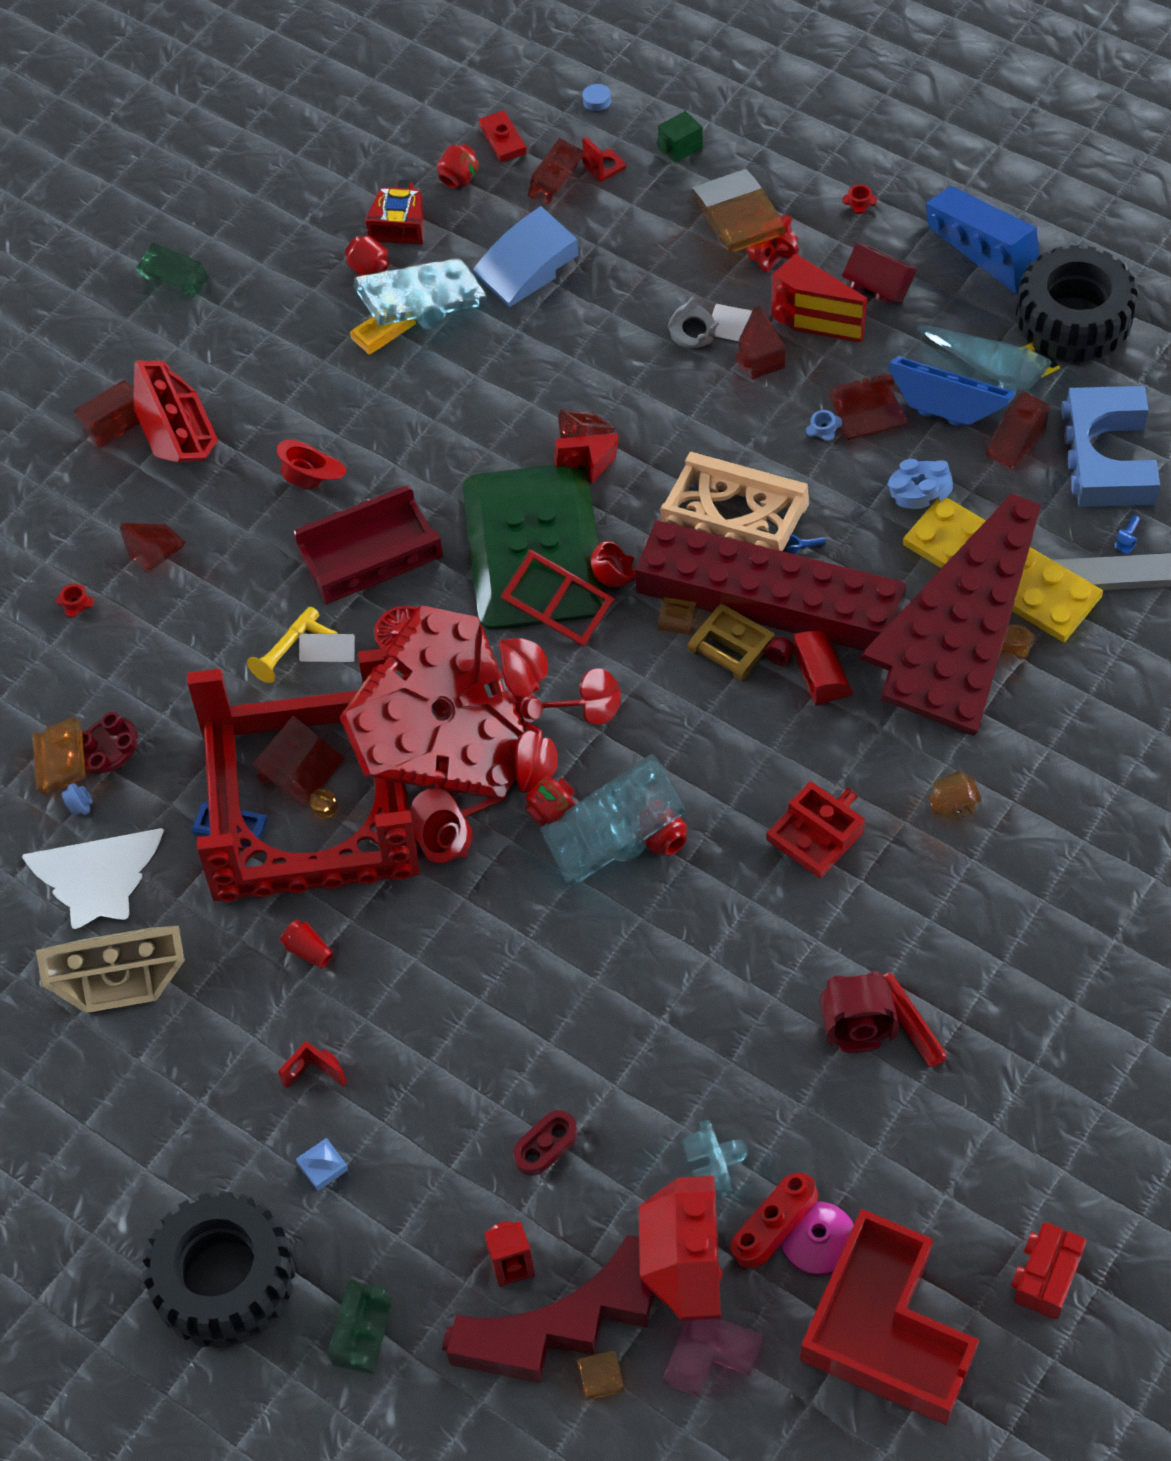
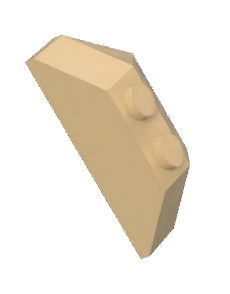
M179 925L146 928L88 938L36 950L42 986L85 1013L156 1001L185 961Z

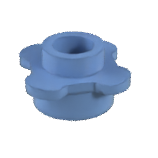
M828 410L817 411L812 415L811 425L806 428V433L809 437L817 436L824 441H832L835 438V431L842 426V419Z

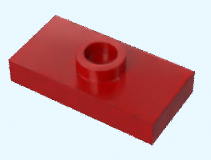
M505 110L478 119L480 129L501 163L527 154L526 145Z

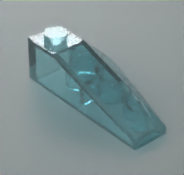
M919 323L917 326V330L986 377L998 382V387L1015 392H1017V388L1030 390L1051 364L1050 359L1025 347Z

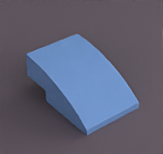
M540 206L509 229L482 257L473 269V273L508 307H511L556 279L555 270L579 256L578 240Z

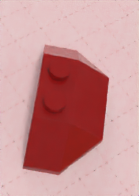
M136 361L134 364V411L154 456L175 462L205 461L218 439L197 392L179 375L169 370L170 366L164 361Z
M715 1176L676 1178L639 1206L640 1279L661 1301L673 1310L674 1314L681 1321L721 1319Z

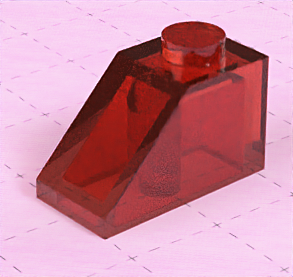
M760 306L754 307L739 338V352L736 353L740 368L742 370L746 369L752 380L785 368L786 347Z
M1022 391L1006 410L986 451V455L1013 469L1045 431L1050 404Z

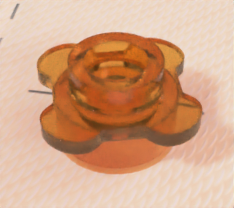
M1009 625L1001 652H1008L1019 659L1026 658L1029 654V645L1035 641L1034 634L1022 625Z

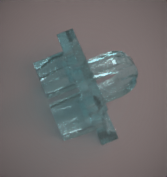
M710 1121L698 1123L699 1132L682 1139L683 1148L689 1162L708 1156L711 1165L693 1170L694 1177L715 1176L716 1190H720L722 1197L732 1194L731 1179L726 1166L745 1159L748 1153L747 1146L742 1140H733L718 1145Z

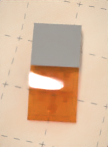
M747 169L692 187V192L711 230H715L720 242H724L729 253L785 235L784 224L762 187Z

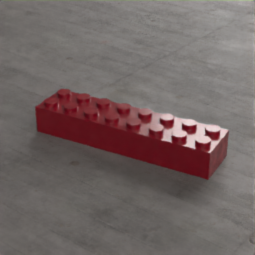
M656 520L635 569L636 593L714 612L722 603L757 624L795 634L806 631H820L829 636L831 643L865 651L903 610L906 593V582Z

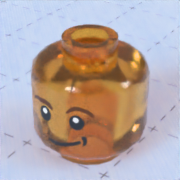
M962 771L935 780L933 783L934 793L928 795L935 815L942 812L947 821H955L974 814L978 810V802L982 801L973 775L967 777Z

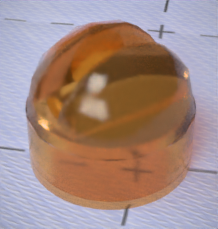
M317 789L310 797V808L316 817L328 818L337 811L338 803L336 796L329 789ZM322 798H324V799L330 801V803L328 804V803H327L326 801H324Z

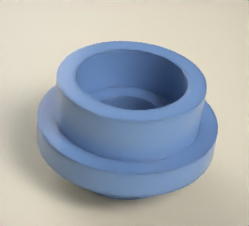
M75 783L68 785V790L62 793V797L70 812L74 816L81 813L83 815L90 813L89 805L92 804V798L84 786L78 787Z

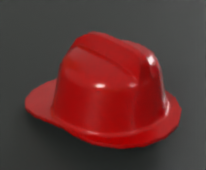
M286 440L277 445L276 453L279 459H281L280 472L283 478L294 486L303 489H313L318 487L323 480L340 479L346 474V467L343 463L319 452L306 443L297 440Z
M428 788L419 793L412 802L410 812L414 836L425 856L437 864L447 863L459 857H468L469 853L467 850L472 843L473 832L471 825L464 818L454 798L447 791L440 788Z

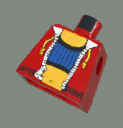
M408 180L398 181L396 188L383 187L379 189L365 220L368 236L374 238L377 242L423 245L424 210L421 191L413 189V184Z

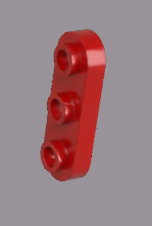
M797 1172L786 1176L734 1235L731 1241V1251L740 1266L744 1268H757L763 1265L813 1208L818 1200L819 1193L810 1175ZM772 1214H778L774 1218H769ZM754 1241L750 1246H745L748 1242Z

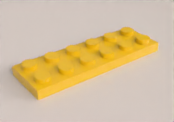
M938 497L905 535L903 545L942 568L986 520L949 498L939 502ZM1030 547L1012 612L1065 643L1102 598L1103 590Z

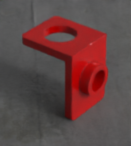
M588 137L582 139V162L584 167L600 182L626 168V163L612 149L602 152ZM603 160H612L615 162V166L610 169H604Z
M307 1041L301 1045L278 1071L281 1082L286 1088H289L311 1063L341 1086L347 1083L343 1069L338 1065L339 1062L336 1057L326 1049L319 1051ZM300 1060L296 1069L292 1073H290L295 1063H297Z

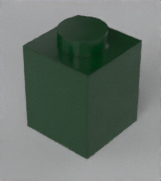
M684 111L658 125L657 146L662 154L667 155L676 163L703 148V127L687 111Z

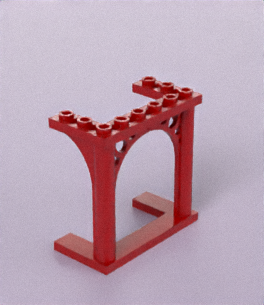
M388 648L358 652L362 683L365 682L376 666L383 665L386 662L382 656ZM221 669L187 673L190 695L201 734L205 741L210 836L197 837V850L213 901L232 902L238 898L252 896L265 898L276 893H302L308 889L323 887L335 889L346 884H372L377 880L393 878L405 880L411 876L420 875L405 783L374 778L375 799L365 823L346 841L323 851L292 853L273 848L258 839L249 830L242 818L235 735L342 722L340 716L358 690L231 706ZM375 825H376L377 832H376V831H371V828H372L373 826H375ZM362 840H371L379 845L380 850L363 853L359 850L358 844ZM241 842H249L251 846L243 849ZM346 852H352V853H353V854H349V855H341V854L346 853ZM258 853L266 854L267 859L262 866L246 868L247 861L253 855ZM276 861H285V862H286V863L274 864V862H276Z

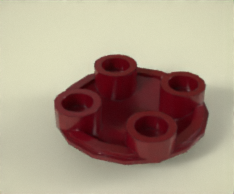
M116 712L106 713L100 721L94 723L87 731L79 733L74 739V745L78 749L77 757L80 765L88 772L95 774L110 773L122 767L132 757L137 747L138 732L135 725L127 718L120 717Z

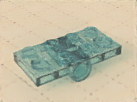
M461 258L355 277L353 284L354 289L379 325L416 319L420 327L430 329L443 321L446 312L485 305L487 299L486 293Z
M650 754L566 810L557 821L551 825L545 824L540 830L565 882L573 887L614 859L623 862L640 855L646 848V838L686 813V810L659 759L654 754Z

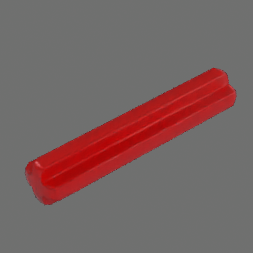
M891 973L884 974L885 981L891 987L898 1021L928 1066L933 1068L942 1064L946 1060V1052L894 975Z

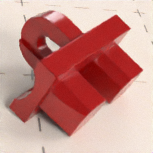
M783 215L777 223L768 222L763 227V238L760 241L751 240L746 245L749 259L758 261L762 272L769 273L782 258L790 259L799 252L798 237L791 227V216Z

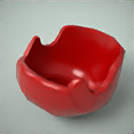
M603 541L596 546L591 555V567L595 578L600 583L610 588H622L636 579L635 570L632 567L635 559L634 556L624 554L621 547L613 541Z

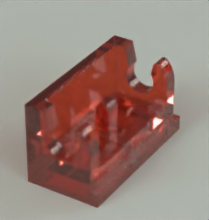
M559 138L532 174L528 196L535 199L539 192L542 191L547 197L545 203L550 204L554 199L555 193L566 178L579 165L584 151Z
M122 380L73 411L76 418L85 426L82 428L83 432L98 448L103 447L140 423L134 411V388L125 380Z

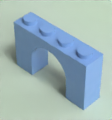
M1145 386L1069 388L1067 401H1062L1061 416L1062 420H1067L1068 423L1065 426L1064 439L1065 444H1070L1071 450L1068 451V468L1074 469V475L1071 477L1072 494H1077L1078 507L1156 505L1160 489L1157 460L1118 461L1109 459L1098 453L1090 443L1093 437L1104 432L1145 429L1149 411Z

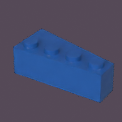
M953 186L948 187L926 203L927 222L931 230L1015 294L1019 293L1022 274L1026 272L1027 266L1032 261H1037V257L1040 256L1037 227Z

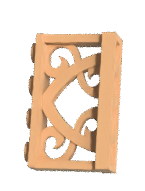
M690 452L685 460L686 465L666 502L660 508L661 521L783 551L790 538L789 536L792 534L802 513H805L809 505L808 484ZM692 482L699 484V491H688ZM735 495L746 497L749 508L754 512L734 519L725 520L713 504V501H724ZM700 500V502L694 501L689 503L686 506V509L679 508V506L685 501ZM754 500L760 501V505H758ZM783 508H786L789 510L786 513L784 519H782L777 514ZM767 520L777 525L778 531L776 534L769 533Z

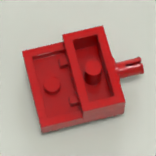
M809 781L789 802L788 811L766 833V840L821 879L864 833L865 818L849 808L858 796L855 791L851 792L850 788H846L839 798L836 799L818 785Z

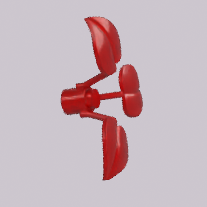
M511 638L498 641L502 658L504 682L508 690L513 694L511 699L515 703L516 711L521 717V723L530 730L522 732L515 747V769L518 786L521 793H527L543 778L552 777L558 765V753L554 742L550 738H542V730L530 722L535 721L541 716L543 708L583 705V717L586 722L594 725L605 724L616 715L619 709L621 691L618 682L610 672L605 669L594 668L588 670L581 678L579 692L582 699L540 702L531 694L539 690L538 682L543 680L548 673L546 655L542 648L532 641Z

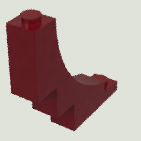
M627 1235L617 1252L602 1270L574 1293L556 1303L535 1311L499 1318H474L456 1315L453 1328H446L442 1344V1350L446 1351L450 1365L540 1383L549 1346L590 1355L595 1354L602 1319L648 1328L655 1294L640 1279L639 1237Z

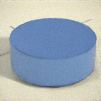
M592 84L583 91V104L591 111H602L611 103V92L605 85Z

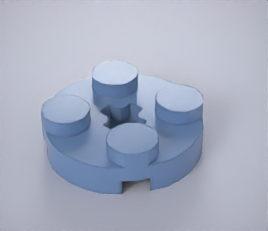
M916 459L904 460L899 465L900 469L895 471L888 481L891 499L895 498L896 504L900 507L910 509L930 506L929 501L939 497L940 502L947 498L953 489L952 475L948 463L944 460L920 462Z

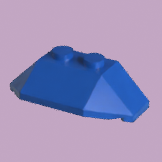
M901 356L893 359L888 367L910 407L918 409V413L927 417H935L937 415L947 418L950 424L956 426L971 425L1007 406L1016 394L1015 391L1003 389Z

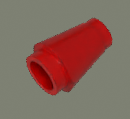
M298 919L294 920L285 929L280 938V942L285 945L284 950L316 965L320 969L326 966L334 954L307 922L302 923Z

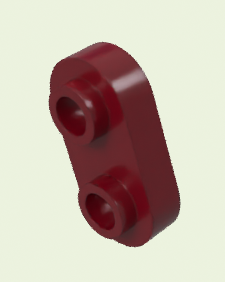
M553 1111L542 1118L514 1147L513 1157L517 1169L529 1176L539 1175L546 1171L575 1143L578 1131L574 1117L565 1111ZM556 1130H563L566 1132L563 1137L558 1138L553 1136V1133ZM532 1154L539 1156L536 1162H528L526 1158Z

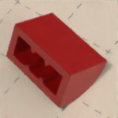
M806 631L794 634L793 654L815 706L853 695L852 688L829 636L820 631Z

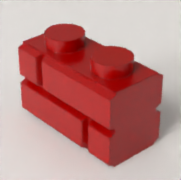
M1047 1222L1042 1223L1039 1234L1031 1231L1023 1252L1030 1255L1026 1268L1018 1265L1010 1286L1017 1289L1014 1299L1016 1304L1031 1310H1037L1038 1313L1050 1318L1058 1319L1087 1240L1072 1232H1065L1062 1228Z

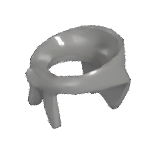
M692 296L688 302L676 309L669 320L668 328L671 338L677 344L685 348H700L711 344L719 322H715L710 313L699 305L696 298ZM689 318H697L705 324L706 332L705 334L698 335L697 338L689 337L683 331L682 324Z

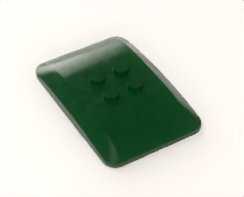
M553 464L472 475L463 483V495L479 621L484 628L501 630L543 624L501 599V595L527 557L529 550L536 552L605 592V585L595 578L591 567V555L598 545L588 475L582 465L576 468H568L566 466L556 467ZM533 560L511 596L543 614L566 578ZM572 582L550 616V619L556 622L594 618L604 600Z

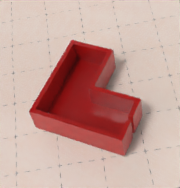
M861 1209L803 1339L800 1361L947 1425L961 1386H963L974 1359L979 1339L908 1309L930 1258L934 1239Z

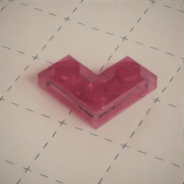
M723 1319L686 1321L663 1376V1383L700 1397L713 1362L750 1376L763 1344L764 1335Z

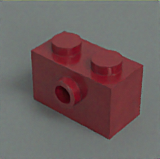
M856 243L841 277L850 280V287L864 293L866 289L876 293L875 299L891 305L892 301H904L917 268L869 245Z

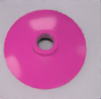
M817 1201L781 1244L783 1253L793 1266L805 1273L812 1275L831 1274L837 1265L854 1224L849 1216L839 1207L827 1202ZM816 1228H821L826 1232V1235L817 1238L812 1234V1231Z

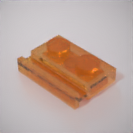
M71 717L45 728V732L41 734L37 732L32 734L36 789L45 795L52 788L58 790L86 778L80 721L75 717Z

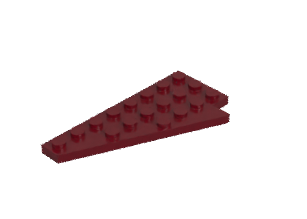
M1011 493L862 653L860 660L889 671L880 700L972 736L978 732L1041 504Z

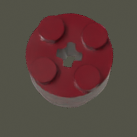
M871 972L866 975L852 977L838 975L827 981V988L822 992L819 1003L827 1041L832 1047L833 1043L840 1045L842 1052L864 1053L880 1048V1041L888 1036L890 1041L897 1036L900 1026L891 987L885 981L882 973Z

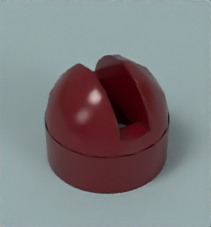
M786 637L774 638L765 649L766 657L772 663L779 666L787 665L794 652L792 642Z

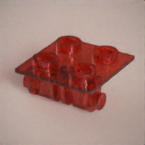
M881 373L879 376L872 377L871 381L865 377L862 383L857 379L854 380V383L838 384L835 389L828 392L837 416L842 419V427L848 440L907 425L906 418L891 388L894 386V379L891 374Z
M292 716L252 766L259 771L257 778L262 783L267 784L269 781H272L305 808L345 758L296 717Z

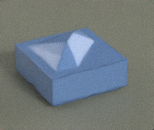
M327 1138L296 1158L297 1164L317 1191L348 1171L347 1164Z

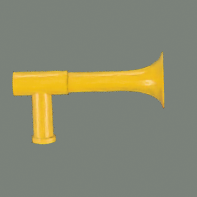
M309 606L265 656L260 659L256 657L248 658V668L261 681L273 683L276 678L273 672L276 663L299 638L300 634H304L306 631L312 634L338 633L315 622L319 617V613L315 608Z

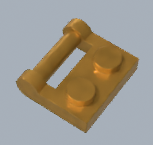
M721 603L692 636L687 650L695 655L700 653L731 671L733 677L744 682L750 675L752 668L765 654V649L770 641L775 638V633ZM711 637L744 657L741 661H738L708 644L707 641Z

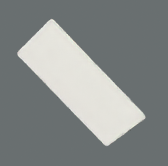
M300 634L299 661L354 662V634Z

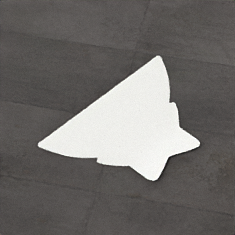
M160 828L23 854L22 858L37 877L55 888L52 891L55 897L70 907L71 926L73 929H78L99 916L125 920L130 914L128 896L139 884L143 876L139 872L154 855L164 830Z

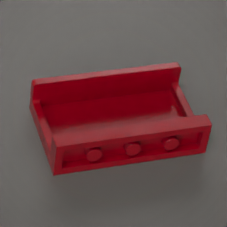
M410 485L393 489L389 493L371 500H365L356 506L335 512L331 516L316 522L305 524L293 532L297 549L326 605L443 558L441 538L436 529L431 530L414 499L413 489Z

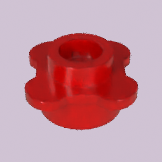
M863 184L852 186L849 189V194L844 195L842 198L843 204L849 205L856 214H863L868 207L875 206L878 201L877 197L872 195V190Z
M70 584L61 590L60 594L56 597V603L59 606H63L67 617L72 618L76 617L85 608H91L94 605V599L91 596H87L83 585Z

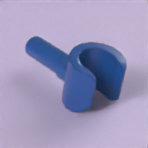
M1136 515L1131 518L1124 530H1119L1117 534L1118 540L1114 543V547L1126 555L1133 550L1138 540L1132 535L1140 521V518Z
M791 534L784 549H786L785 552L797 555L799 549L825 545V538L819 537L805 540Z

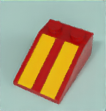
M797 254L792 256L772 274L771 316L777 322L785 324L794 331L859 343L864 340L867 298Z

